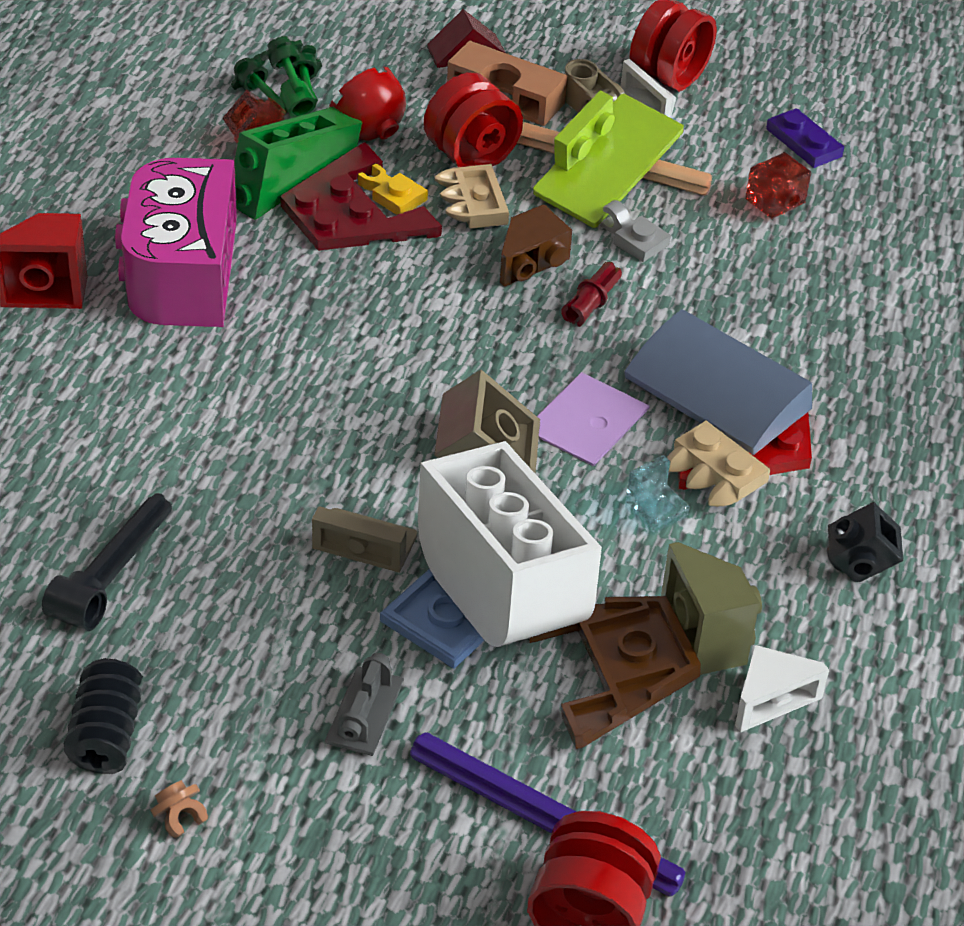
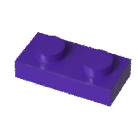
M797 108L767 120L766 129L812 168L843 157L844 146Z

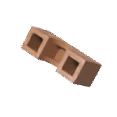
M469 41L448 61L447 82L451 78L466 72L479 73L492 82L500 92L513 95L512 101L519 106L523 119L545 126L565 104L567 75L472 41Z

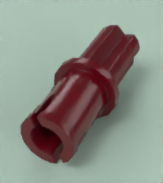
M605 262L591 279L581 281L576 294L561 309L563 319L572 324L577 322L578 327H581L597 307L601 308L606 304L608 292L622 277L621 268L615 267L613 262Z

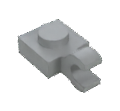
M613 200L603 207V211L609 214L610 217L602 221L600 226L615 235L614 245L640 261L645 262L669 246L671 239L669 233L642 215L632 220L627 208L621 202Z

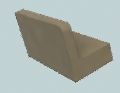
M319 506L312 518V549L400 573L417 538V531L415 529L339 508L327 509Z

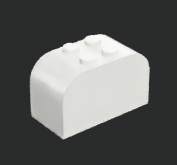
M506 441L421 462L418 531L424 557L435 579L488 644L500 647L583 622L591 617L596 602L602 547Z

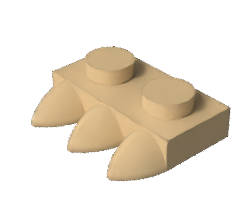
M492 164L450 168L435 176L437 183L447 187L440 193V197L453 204L446 209L448 216L461 222H467L470 229L508 225L509 210Z
M707 420L675 439L674 450L668 455L665 462L666 472H681L693 468L686 481L688 489H703L715 485L709 494L708 505L716 507L738 502L767 483L770 474V468Z

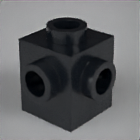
M875 502L828 525L829 546L827 547V556L836 570L843 571L854 582H862L903 561L901 527Z

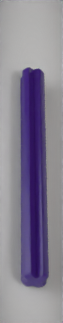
M428 732L418 735L413 743L410 755L414 760L551 834L554 825L564 815L576 812ZM661 857L659 870L653 882V889L668 897L675 895L682 886L686 872L680 866Z

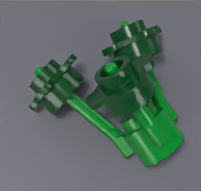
M282 36L268 43L267 47L269 50L257 54L251 59L243 58L235 64V79L231 83L234 90L243 87L247 92L259 88L275 104L281 115L288 112L291 117H297L311 113L315 109L318 99L312 89L310 80L317 75L322 67V63L315 57L316 48L314 46H303L301 40L290 41L287 36ZM268 59L273 69L285 68L289 78L280 87V97L265 83L268 78V71L263 64Z

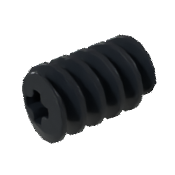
M103 658L92 661L85 666L80 675V685L76 691V701L72 707V717L68 723V733L63 744L64 752L69 760L81 769L102 774H115L122 771L127 764L126 753L131 746L130 737L134 732V720L138 715L137 705L142 697L139 685L143 679L138 669L129 663L117 659Z

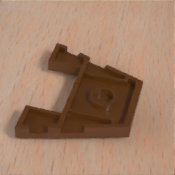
M667 596L605 597V604H595L594 611L588 620L528 638L530 643L577 631L606 691L561 704L562 719L575 749L585 747L696 680L701 674V663Z

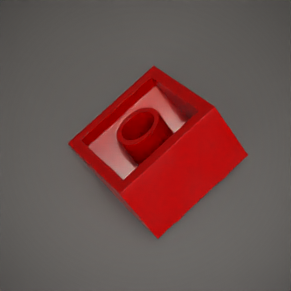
M37 213L0 233V307L83 309L88 275L81 214Z

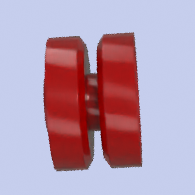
M656 0L644 13L635 30L630 46L629 59L653 79L658 77V80L663 85L678 92L683 91L699 78L711 57L717 33L716 20L711 15L700 10H688L683 3L677 0Z
M466 72L451 78L437 90L429 101L424 114V131L428 139L439 150L446 153L447 157L458 167L486 164L494 166L501 163L517 145L523 129V115L519 106L479 73Z

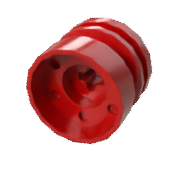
M578 811L564 815L554 825L550 844L545 850L543 866L538 870L528 898L527 912L535 926H641L645 915L646 900L651 895L653 882L656 879L661 859L655 841L642 828L619 816L601 811Z

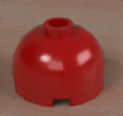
M383 66L384 72L381 73L374 67L356 75L339 90L343 97L338 101L337 105L333 100L329 105V108L335 107L349 117L362 121L359 140L369 141L376 138L385 140L393 136L399 129L398 124L401 122L406 110V95L400 82L388 67Z

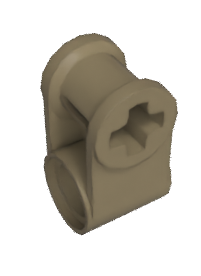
M574 59L565 66L564 74L567 75L565 102L578 113L600 90L613 96V102L621 94H625L619 84L613 82L595 63L589 60Z

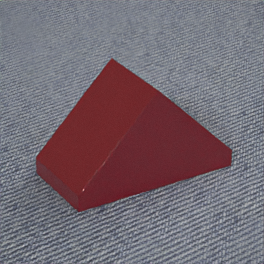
M464 9L427 44V49L437 68L448 67V61L469 41L506 53L496 34Z

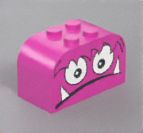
M164 158L147 163L133 175L128 198L121 199L120 218L123 224H117L115 231L116 249H122L123 256L119 258L118 265L119 281H125L128 306L134 315L152 324L224 327L237 225L234 160Z

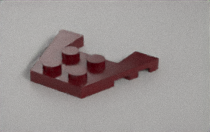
M366 142L350 150L280 196V206L318 251L369 245V241L383 239L401 242L407 241L410 236L426 235L427 239L437 238L442 234V225L424 206L389 218L383 214L354 181L358 179V174L361 172L367 176L372 175V165L378 164L383 168V161Z

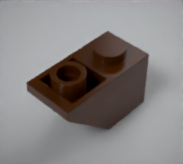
M545 204L511 217L501 253L500 283L504 287L517 281H525L533 274L550 267H558L570 259L573 230Z

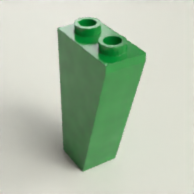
M330 107L240 132L234 160L236 209L256 220L279 205L281 195L357 147L362 121L349 117L335 107Z

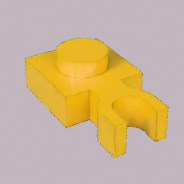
M378 164L372 165L373 177H369L363 172L358 174V185L372 191V200L396 215L413 210L428 200L427 189L401 173L394 177L388 176L386 170Z

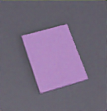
M581 372L537 416L540 419L539 439L595 466L647 412L650 406Z

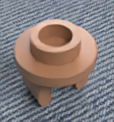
M182 780L157 793L155 798L159 804L150 810L154 818L167 813L165 828L168 834L174 838L184 833V829L178 820L180 812L190 813L198 825L208 819L207 810L204 805L197 800L190 799L200 792L197 784L186 788Z

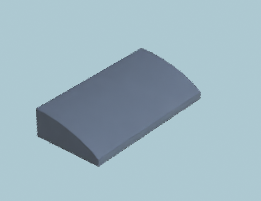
M683 309L672 316L649 338L625 370L626 379L699 423L707 420L752 455L761 450L812 409V382Z

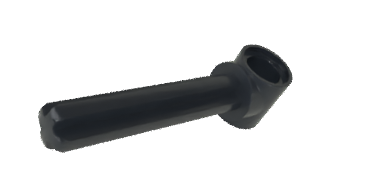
M155 493L153 496L148 497L84 572L75 571L69 577L57 575L51 580L42 599L44 615L86 631L95 629L102 620L106 610V587L171 513L172 504L165 499L163 494Z

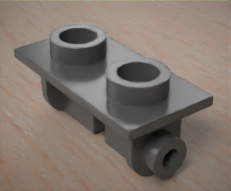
M374 653L371 657L364 660L362 667L357 666L327 734L325 744L370 756L374 755L404 682V678L392 675L390 659L385 654Z

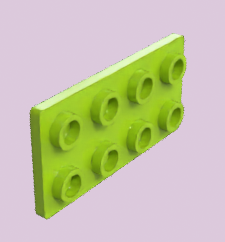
M600 90L554 138L555 164L533 187V194L588 226L596 228L609 215L603 211V207L613 200L621 202L683 134L684 125L626 94H621L613 102V96Z

